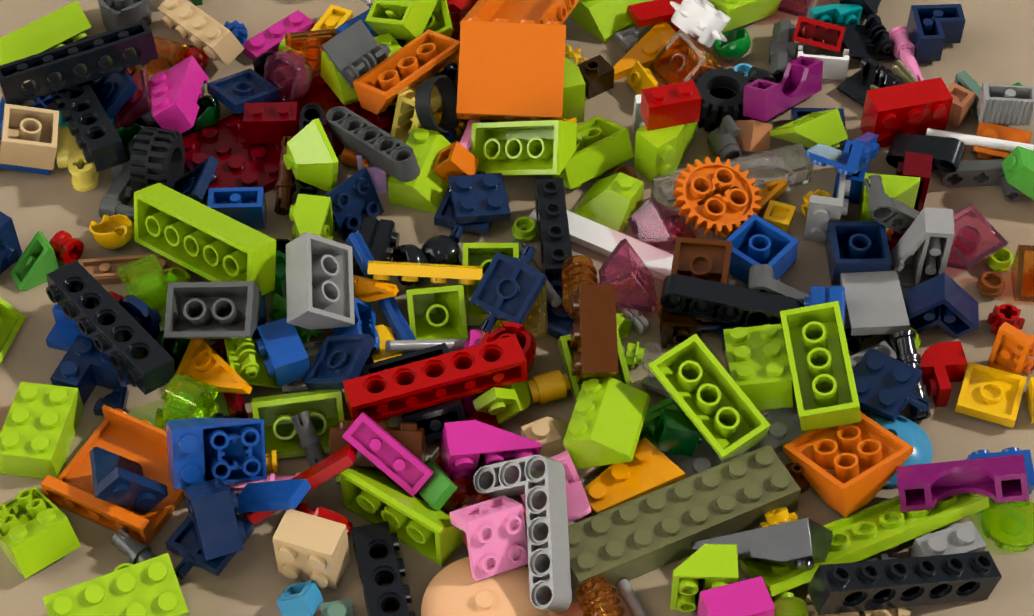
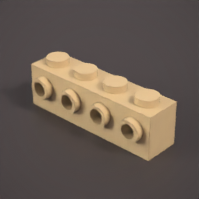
M164 0L157 8L163 15L161 20L170 29L175 28L184 39L189 38V41L196 48H203V51L213 60L216 58L228 66L245 49L228 28L188 0Z

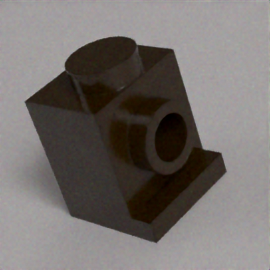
M661 308V348H667V344H680L694 334L701 337V320H696V317L673 313Z

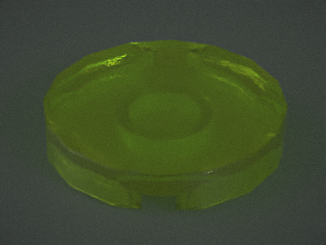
M993 499L990 500V508L983 510L981 527L988 540L990 537L991 540L996 542L995 545L1011 552L1031 549L1034 545V503L1029 500L996 503Z

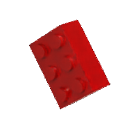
M941 77L867 90L860 129L863 134L871 132L879 135L876 142L880 144L879 148L891 146L897 134L926 135L927 128L945 131L953 97Z

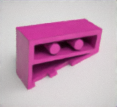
M192 55L165 72L160 71L156 73L149 81L153 118L162 129L176 130L182 134L194 126L199 110L197 101L198 98L203 97L204 91L202 86L203 83H208L209 77Z

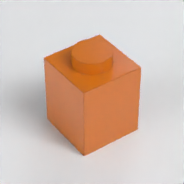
M456 141L439 151L433 171L448 183V176L477 175L476 169L479 159Z

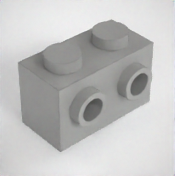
M972 521L962 524L953 523L943 530L934 533L929 532L915 538L910 557L983 552L987 545Z

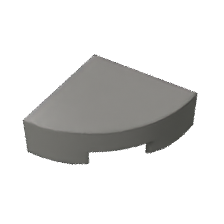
M636 26L614 33V41L624 54L639 41V31Z

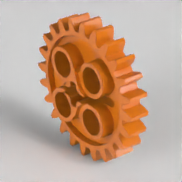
M706 157L703 164L696 159L693 166L687 164L685 171L681 170L675 182L673 197L676 198L674 206L681 207L678 213L679 216H688L686 224L695 223V231L702 227L706 236L710 231H714L716 238L719 237L720 232H723L728 238L732 231L735 232L753 214L758 215L761 209L759 204L762 197L758 196L760 187H753L756 179H747L749 171L740 172L739 163L734 167L730 166V159H727L725 164L721 163L719 157H716L714 163L711 162L709 157Z

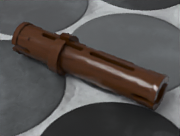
M287 136V142L290 139H292L293 136ZM286 137L281 139L279 175L274 188L275 191L277 190L274 212L279 215H286V210L289 215L293 193L296 191L294 174L292 169L288 170L286 168L283 155L287 152Z

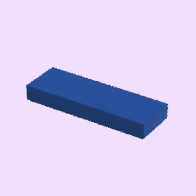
M305 478L248 483L237 497L239 509L235 511L236 513L296 509L311 489V485Z

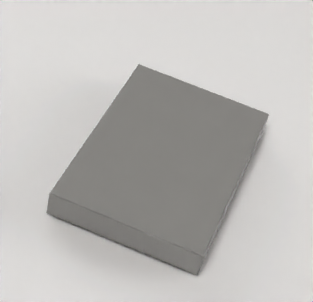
M897 271L840 273V284L845 288L846 314L851 336L894 334L910 330V323Z

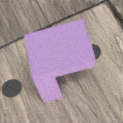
M362 155L356 156L358 171L363 168ZM379 167L367 168L377 194L387 193L386 172Z

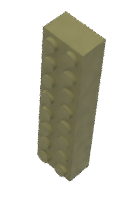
M768 444L569 525L572 591L578 602L615 587L622 579L630 581L692 555L696 552V550L692 549V542L754 529L761 526L760 523L767 521L765 513L776 508L787 507L788 512L792 513L797 510L801 489L773 448Z

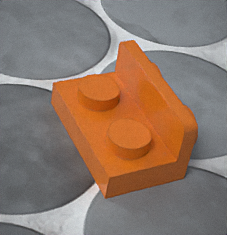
M979 122L976 136L1030 144L1032 132L993 123ZM973 146L972 152L977 153L976 158L982 160H992L993 157L1004 160L1011 153L1009 151Z
M1004 322L998 329L987 366L1029 377L1034 370V333L1029 336L1020 329Z

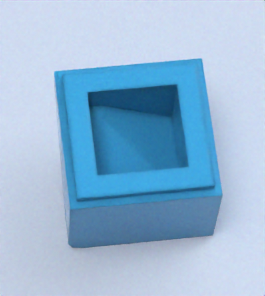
M310 580L288 585L276 603L282 616H313L320 603L323 602V597L316 581Z

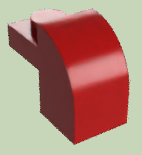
M961 341L934 344L927 348L921 357L919 368L922 370L923 385H926L927 394L932 396L935 407L947 406L952 390L950 382L963 381L968 363Z

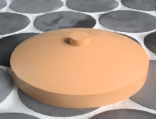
M469 556L459 559L439 571L427 586L421 604V616H549V611L537 609L531 603L529 569L523 565L476 581L472 578Z

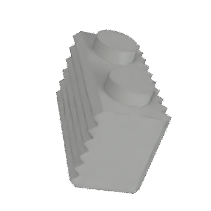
M983 83L977 103L978 121L991 124L1001 123L1002 125L1004 123L1007 125L1011 123L1015 126L1032 125L1034 118V87Z

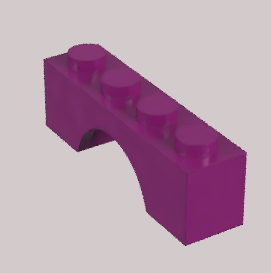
M800 56L787 63L784 76L779 84L757 79L745 85L743 116L760 122H767L772 117L783 113L788 108L796 106L799 102L821 91L823 61Z
M1023 454L897 467V485L901 512L933 509L941 500L964 493L985 495L992 498L996 503L1029 500Z

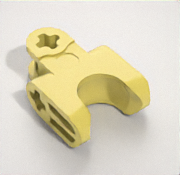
M58 126L56 151L58 168H68L72 174L71 181L75 190L80 192L93 190L99 183V172H96L92 163H86L83 152L79 150L75 137L71 135L69 127Z

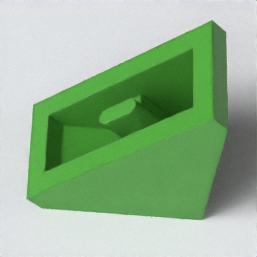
M37 231L9 273L20 291L25 292L47 282L46 274L59 269L54 249L42 232Z

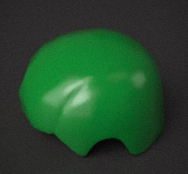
M741 28L724 33L723 35L726 37L727 42L716 39L713 43L714 51L719 58L733 61L740 59L748 52L751 46V39L747 30Z

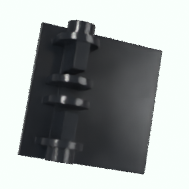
M876 14L868 15L865 25L835 24L846 27L842 43L845 49H849L848 55L850 58L896 59L892 52L894 43L890 40L885 26L882 25L880 16Z
M864 57L860 62L862 69L837 86L836 89L864 107L867 90H871L870 85L883 88L906 83L890 69H886L884 65L879 66V63L874 61L873 58Z

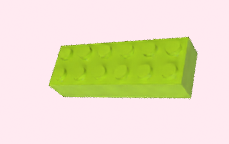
M156 183L134 192L135 242L212 282L254 281L262 292V296L275 290V239L161 183Z

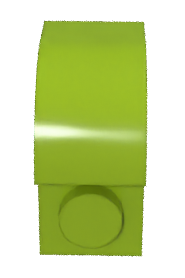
M525 380L500 388L493 387L472 402L476 412L495 415L498 424H503L526 410L530 405L531 396Z

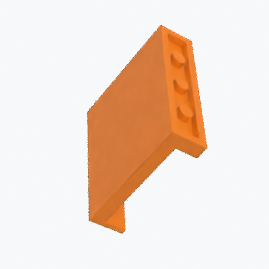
M478 0L462 20L467 21V18L477 17L483 21L493 22V19L502 18L507 19L511 23H519L520 20H533L535 24H545L546 21H559L562 25L580 0Z
M477 17L467 18V21L461 20L457 119L490 121L562 120L566 25H561L559 21H546L545 24H535L533 20H520L519 23H511L507 19L502 18L493 19V22L483 21Z
M103 405L101 408L105 419L58 478L50 475L44 478L40 483L43 493L54 505L120 534V529L125 528L140 543L150 545L185 498L183 489H175L169 480L166 430L153 426L145 419L139 420L122 409H114ZM94 447H99L139 463L142 467L143 477L167 485L168 496L146 515L96 498L90 451Z

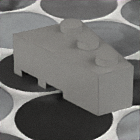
M924 207L890 252L892 261L890 271H897L901 288H912L945 272L955 235L953 209Z

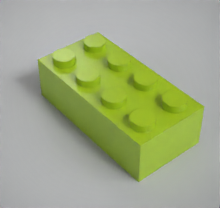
M839 301L780 311L801 431L805 432L862 422Z
M168 553L42 597L48 616H189V611Z

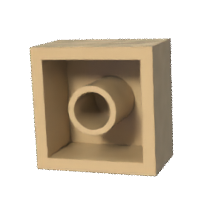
M5 104L0 141V164L53 170L57 151L59 111Z
M286 510L272 538L278 572L290 579L315 580L320 588L329 587L337 590L351 560L346 525L297 510Z

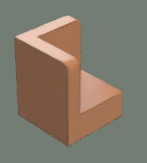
M953 82L947 88L953 97L947 125L958 130L971 115L976 93Z
M736 120V124L741 132L734 138L738 142L741 152H751L767 156L771 141L769 131L772 130L773 125L757 120Z

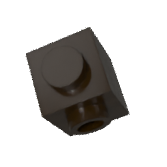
M601 55L577 65L586 84L585 96L588 99L614 88V68Z

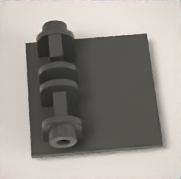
M361 19L321 46L351 89L354 88L353 81L387 59L390 53V48L386 44L378 45Z

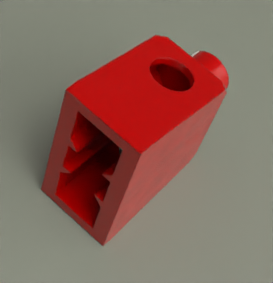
M799 15L792 40L839 52L846 27Z

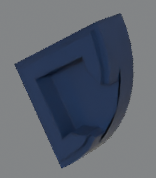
M115 388L112 390V393L99 398L93 408L94 414L104 416L101 408L103 405L125 411L129 395L128 388Z

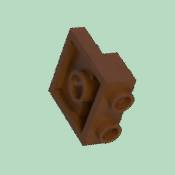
M676 237L671 275L680 274L729 284L733 249L732 241Z

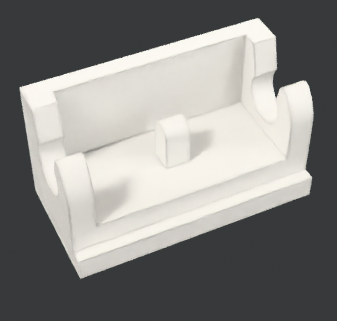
M798 45L796 58L804 56L823 61L822 79L846 81L849 49L843 50L842 57H834L822 54H803V45Z

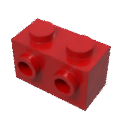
M694 80L642 89L640 113L648 131L699 122L702 98Z

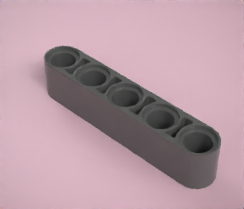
M333 107L326 113V121L333 138L356 154L362 155L364 159L399 181L409 182L419 176L420 168L414 151L409 145L346 107Z

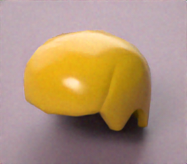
M103 215L102 221L99 224L95 221L90 222L89 231L100 247L114 250L121 248L131 240L134 235V224L127 215Z

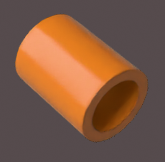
M345 147L342 152V164L357 167L356 156L358 154ZM362 157L363 167H367L369 161Z

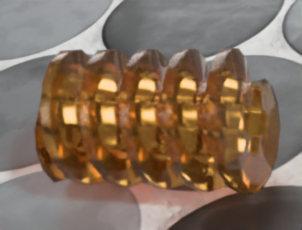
M584 255L569 257L562 264V305L568 314L569 301H571L572 294H576L578 286L597 284L598 281L597 270L593 266V261L590 257Z
M598 576L588 579L576 589L575 595L580 602L579 606L583 611V616L624 615L625 610L619 605L621 602L620 597L615 595L617 589L614 584H607L605 577Z

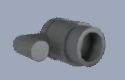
M730 115L724 116L720 127L708 135L707 143L724 164L727 159H730V165H732L741 158L742 152L734 138L740 134L741 130Z

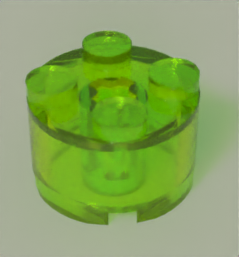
M154 253L116 268L122 283H128L123 287L127 296L134 295L158 312L166 309L168 281H166L163 274L164 271Z
M181 372L180 375L177 373L170 380L161 396V399L166 401L163 410L157 407L156 425L166 430V421L211 418L219 409V404L215 403L218 388Z

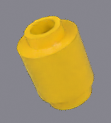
M559 369L532 376L531 380L526 381L530 391L531 404L538 402L541 405L566 398L567 391L571 390L567 374H562Z

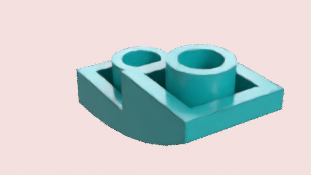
M856 4L817 6L809 8L808 18L831 24L860 25L863 8L861 5Z

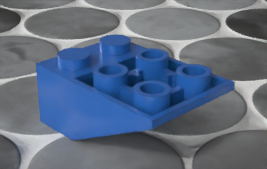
M188 418L166 421L169 480L175 489H183V487L220 478L224 484L267 479L264 419Z

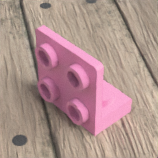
M502 495L449 512L451 524L466 533L471 574L474 580L479 581L528 564V545L523 504Z

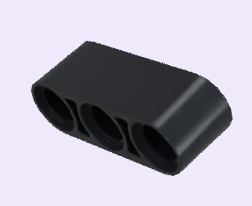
M897 134L886 156V162L892 167L897 168L898 161H904L905 151L933 155L931 172L955 173L965 153L966 145L961 140L952 137Z

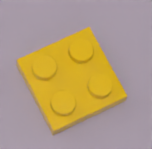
M969 361L955 412L1014 428L1027 377Z

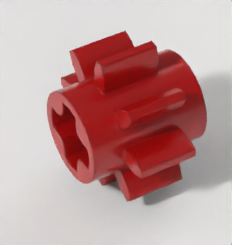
M1011 304L995 305L993 313H989L987 324L992 325L990 332L997 335L999 327L1004 322L1017 329H1023L1025 319L1019 317L1021 310Z

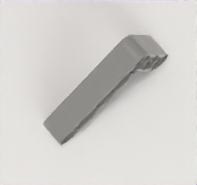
M532 455L480 467L473 479L474 487L478 492L493 497L502 495L512 497L525 494L531 603L534 607L555 613L566 611L572 601L566 478L563 464L542 455Z

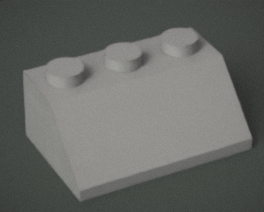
M308 232L303 233L286 244L288 324L309 330L351 327L355 325L352 246Z

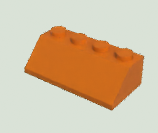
M429 29L353 81L361 108L377 115L386 111L390 105L397 101L398 94L419 85L423 80L429 79L450 64L459 53L460 41Z

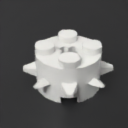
M683 0L681 4L670 1L671 6L676 10L671 17V22L686 34L689 33L698 39V42L709 48L716 39L727 42L726 37L721 32L731 18L724 12L715 9L713 3L708 0Z

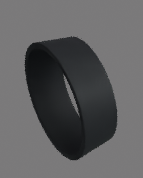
M446 75L423 80L419 84L415 95V109L420 124L424 129L441 133L452 132L459 122L456 115L457 87L455 83ZM433 85L438 88L443 103V113L439 125L434 120L431 110L430 98Z

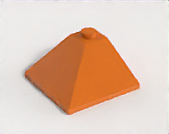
M862 412V422L807 431L783 445V451L793 463H799L803 467L802 475L823 501L844 517L867 505L896 473L897 467L902 466L914 452L911 445Z

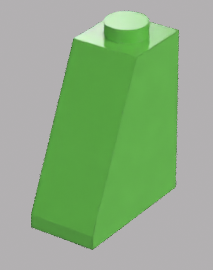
M1017 146L1001 163L1008 184L1034 200V151Z

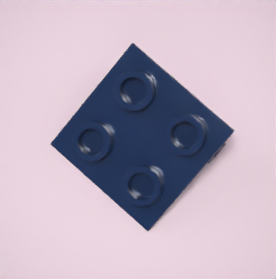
M366 166L325 194L326 197H331L335 231L339 230L344 241L349 237V234L356 233L360 229L364 217L376 218L384 212Z

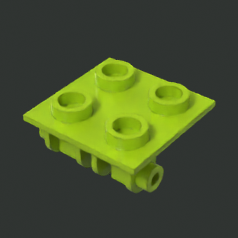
M251 338L224 339L229 365L249 385L286 390V384L278 387L274 376L268 377L263 362L266 360L265 355L259 356L255 340H251Z

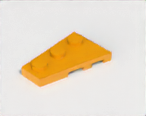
M644 437L637 443L631 462L612 464L585 486L584 490L591 511L596 515L687 477L684 471Z

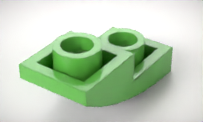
M429 457L424 464L434 472L418 490V493L430 507L439 511L458 487L448 478L449 475Z

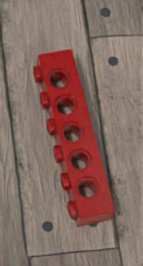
M516 335L342 382L352 420L355 421L364 412L373 421H379L485 392L493 387L500 388L528 380L527 360Z

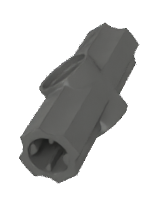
M781 19L780 22L774 24L773 40H771L769 52L770 73L777 80L778 84L784 76L787 63L795 59L796 42L792 40L795 25L790 20Z

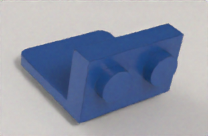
M867 132L856 138L850 153L824 144H817L806 150L805 156L811 158L813 164L819 166H826L828 164L837 167L836 171L841 174H856L868 167L871 159H875L880 144L876 143L879 135Z

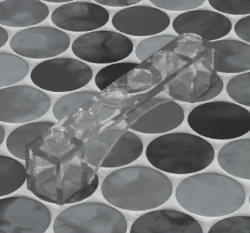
M802 143L787 145L730 160V166L732 167L738 163L740 164V172L748 170L749 173L746 178H755L754 184H766L775 180L785 179L788 181L787 188L811 183L814 164L811 162V158L805 156L806 150ZM680 172L652 179L651 199L662 220L679 216L678 213L681 207L674 206L676 198L673 197V193L675 190L674 185Z

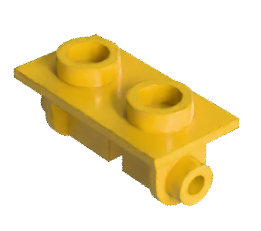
M636 61L627 82L636 95H641L642 89L657 87L659 83L653 77L650 69L644 68L639 61Z

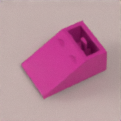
M477 420L445 422L439 447L441 466L453 483L463 484L473 480L476 471L480 467L539 455L541 443Z

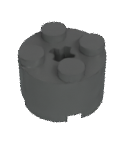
M98 0L103 24L109 30L118 29L143 20L146 21L148 26L152 23L149 0Z

